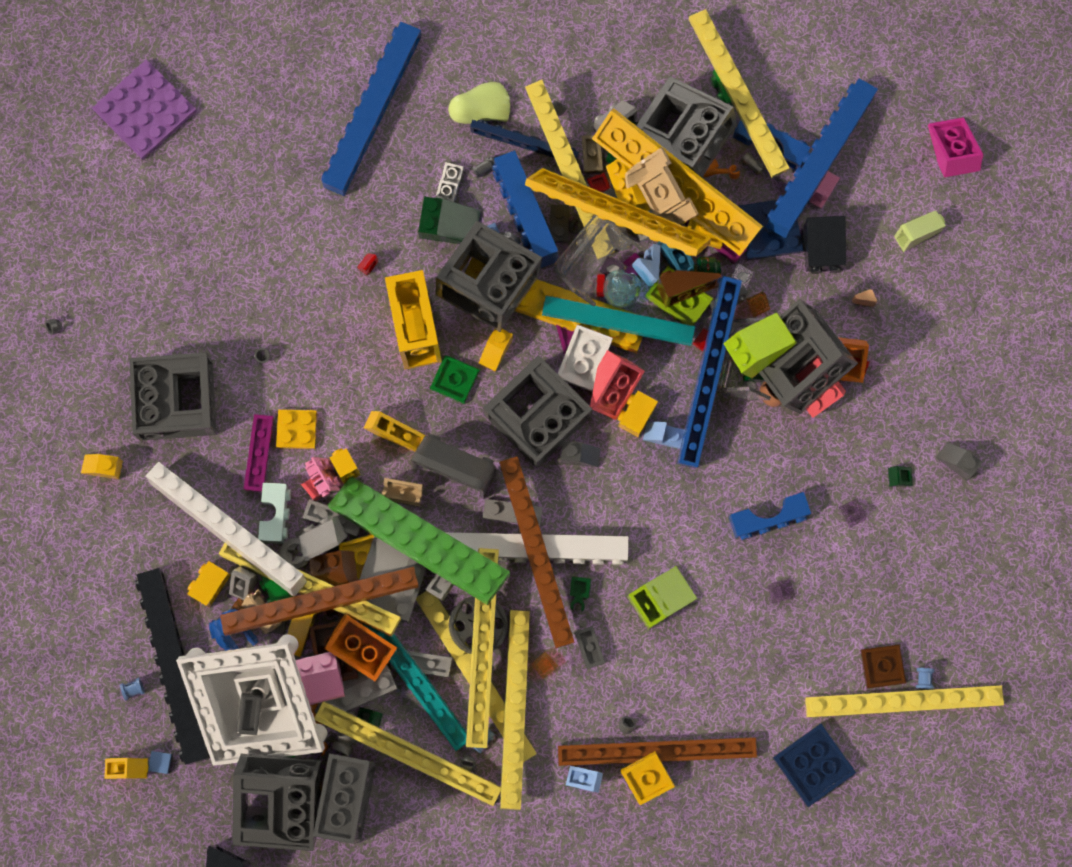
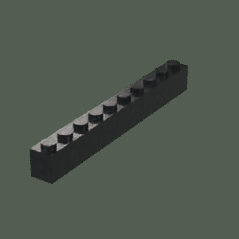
M157 568L136 574L138 580H135V585L138 592L141 591L142 595L140 604L142 610H146L147 614L145 624L152 634L149 637L152 648L155 647L157 655H154L157 667L160 666L162 673L159 674L162 686L165 685L167 692L164 693L166 704H170L171 712H169L170 721L176 727L174 737L181 747L179 751L180 760L185 765L208 760L210 756L176 661L179 656H185L163 570Z

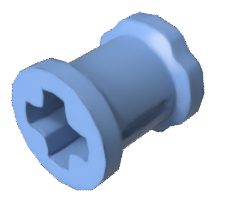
M917 668L919 674L916 688L934 689L932 676L935 669Z
M136 678V681L127 684H120L121 693L125 701L129 700V697L145 694L140 678Z

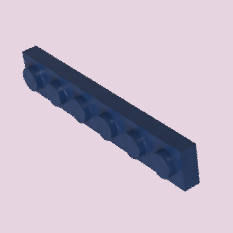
M472 119L470 125L471 133L554 158L548 142L542 141L539 137H528L520 131L513 130L512 132L500 125L492 126L484 120L476 121ZM571 147L573 154L576 158V161L578 162L579 152Z

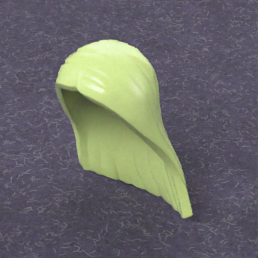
M499 82L480 84L468 92L455 96L450 101L448 107L449 115L455 122L462 124H471L472 119L476 121L496 120L507 122L510 115V97L504 86Z

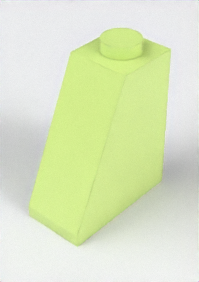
M936 210L901 225L894 238L903 252L940 233L946 226L945 220Z

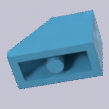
M660 241L657 243V245H660V252L675 271H693L694 262L691 256L686 255L682 250L669 248L667 244Z

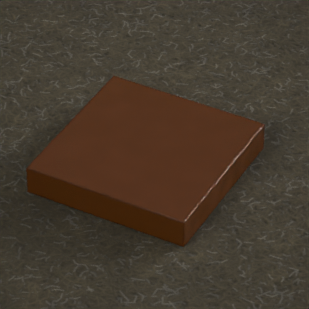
M900 644L860 650L866 689L906 684Z

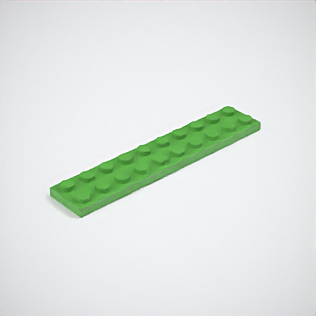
M350 477L328 504L329 509L486 605L490 603L510 576V571L354 477Z

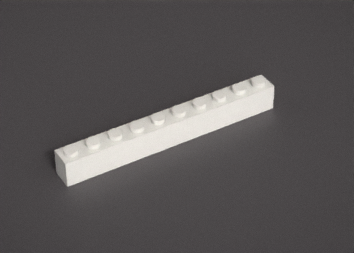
M160 462L146 475L149 483L293 597L306 584L307 581L300 571Z
M445 532L477 552L478 548L499 549L498 563H506L507 559L515 560V563H526V560H529L521 534ZM542 535L549 560H554V564H565V561H573V564H585V561H593L594 565H604V562H612V565H624V562L628 561V536Z

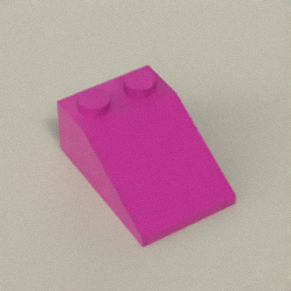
M964 117L928 124L938 166L944 178L980 171L983 153Z

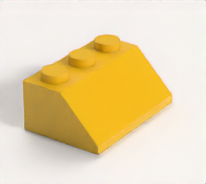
M618 159L606 166L617 199L649 211L651 208L638 184L628 189L626 188L625 173L629 168Z

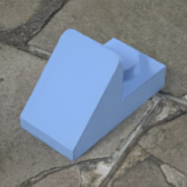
M653 244L645 251L644 259L637 258L632 264V267L639 276L651 287L659 279L660 245Z
M647 421L643 440L680 449L685 430L667 426V422Z
M570 766L566 785L599 793L603 773Z

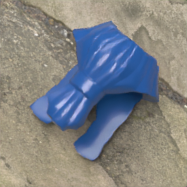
M230 609V610H228V611H226V612H223L222 614H226V613H230V612H234V611H238V610H237V609ZM220 617L209 623L211 638H215L221 648L225 649V651L240 649L230 635H224ZM251 630L243 631V634L253 646L259 642L258 637Z

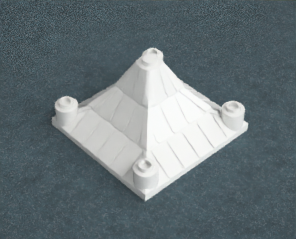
M283 635L276 644L205 653L200 648H192L185 656H179L176 660L213 766L237 763L241 753L287 757L319 753L325 749L323 742L327 737V730L323 725L315 722L294 658V653L299 646L294 636ZM241 693L262 695L257 735L237 734L236 732Z

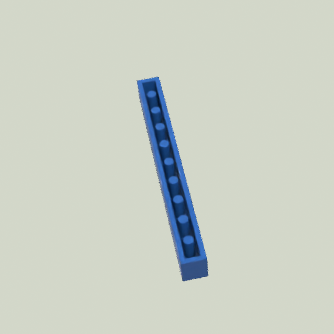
M400 21L398 27L395 26L393 29V38L390 43L387 42L384 49L385 54L377 62L376 73L371 75L368 82L370 85L367 90L363 91L360 105L354 109V118L352 122H348L345 128L346 134L344 138L339 140L336 154H333L330 158V167L322 175L321 181L324 188L342 196H345L422 37L420 29Z
M858 78L855 84L851 83L846 92L848 96L846 98L842 97L838 104L839 110H834L829 120L831 123L829 125L825 124L820 133L822 137L820 139L816 138L811 147L813 151L811 153L807 152L802 162L805 164L803 167L799 166L793 175L796 178L793 182L790 180L785 187L786 194L779 196L775 204L777 208L775 210L771 209L766 218L769 220L766 226L768 229L784 238L788 236L874 99L878 88Z
M725 276L720 280L677 460L678 465L694 469L698 468L726 351L723 343L729 338L741 288V280Z

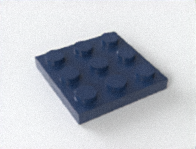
M777 200L738 205L739 208L763 226L746 248L747 261L803 252L798 220L786 238L766 227L769 221L766 218L771 209L775 210L777 208V205H775Z
M821 723L772 757L807 807H810L856 773Z

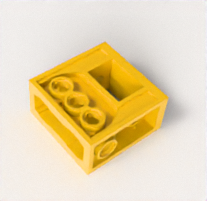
M423 270L385 277L404 369L441 363L442 360Z

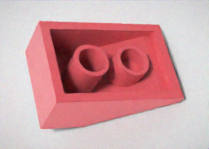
M607 350L597 368L590 407L594 411L616 420L645 371L633 362Z
M818 356L796 375L799 382L803 381L823 363L822 359ZM837 381L806 410L814 418L843 397L846 390Z

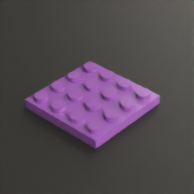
M147 59L92 107V110L142 160L197 112L196 108Z

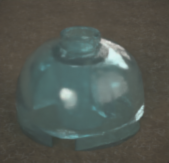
M615 270L607 275L604 281L603 294L610 305L617 308H627L633 305L639 298L642 284L634 273L630 272L628 274L624 273V270Z

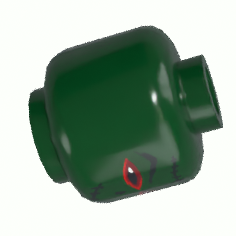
M715 256L699 257L697 264H693V271L721 274L720 260H717Z

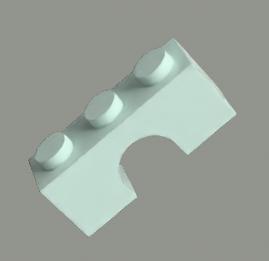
M263 483L261 502L264 505H272L276 508V514L272 520L260 521L258 539L263 543L283 544L284 539L288 538V528L285 527L286 520H289L290 516L287 501L291 500V489H288L287 484Z

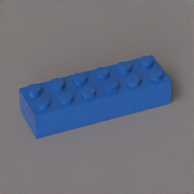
M515 150L494 158V165L492 166L494 172L492 173L496 183L499 182L501 187L500 193L503 199L507 198V209L510 216L514 215L515 228L517 232L521 231L523 247L542 257L541 268L558 262V249L533 191L530 187L525 186L527 177Z

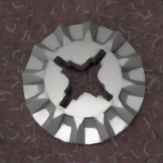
M290 538L281 546L280 557L293 567L299 569L306 565L309 560L305 561L303 556H297L293 561V555L288 550L295 551L298 547V551L302 554L299 538Z

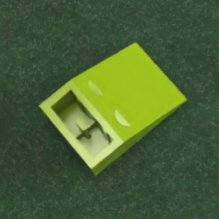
M677 566L649 581L627 596L648 630L697 599Z

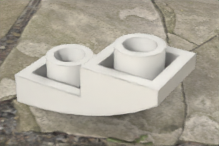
M445 162L436 198L451 202L455 201L464 170L463 166Z

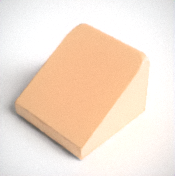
M870 289L856 294L852 299V303L874 307L877 299L873 290Z

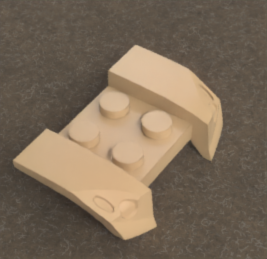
M661 147L625 173L626 188L628 189L638 184L653 214L682 225L699 215L691 198L685 199L668 167L672 163L664 148Z

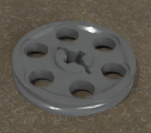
M473 596L459 602L449 618V632L452 640L461 650L472 654V648L467 647L465 641L466 638H473L475 597ZM497 602L495 606V619L501 620L502 628H494L495 643L493 651L502 644L508 630L506 614ZM464 604H469L472 607L471 614H465L462 611ZM457 621L464 624V630L461 632L456 631L454 628V624Z

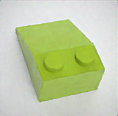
M776 312L738 331L723 344L741 373L753 378L797 342L780 315Z

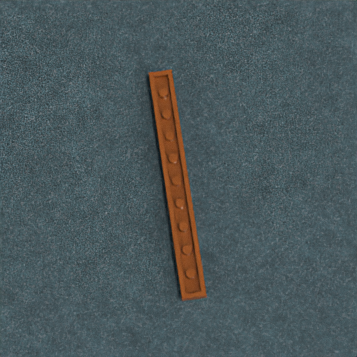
M518 456L500 461L501 471L555 648L575 643Z
M410 567L222 614L220 618L223 633L227 636L418 588L419 585L415 569Z
M756 737L558 746L559 766L634 763L655 751L661 762L757 758Z

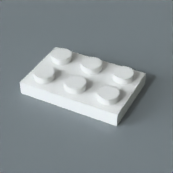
M577 325L558 375L565 382L592 392L598 365L607 350H609L613 338Z

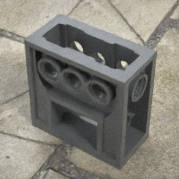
M669 76L636 126L700 177H703L737 126L733 106ZM673 112L680 117L669 134H666L659 129L669 114Z
M476 221L437 275L435 295L501 332L539 277L542 257ZM471 257L486 264L476 280L461 272Z
M798 299L780 316L797 343L759 373L784 407L801 414L855 367L858 362L816 308ZM819 356L823 363L803 381L799 382L796 375Z
M207 352L129 358L132 434L137 439L148 441L217 435L213 360ZM200 380L202 409L182 411L181 382Z
M539 355L483 407L484 416L536 469L562 446L563 441H567L592 417L593 410ZM531 382L544 396L522 417H519L507 403ZM568 412L571 415L564 416L562 413ZM555 425L557 428L550 429L548 426ZM536 438H541L543 441L538 443L534 440Z
M241 753L233 773L232 845L313 851L317 837H313L320 803L321 760ZM301 793L302 797L298 798L296 794ZM248 794L268 795V808L248 806ZM301 810L302 814L297 815L296 811Z
M329 754L313 837L351 844L361 843L376 767L375 762Z

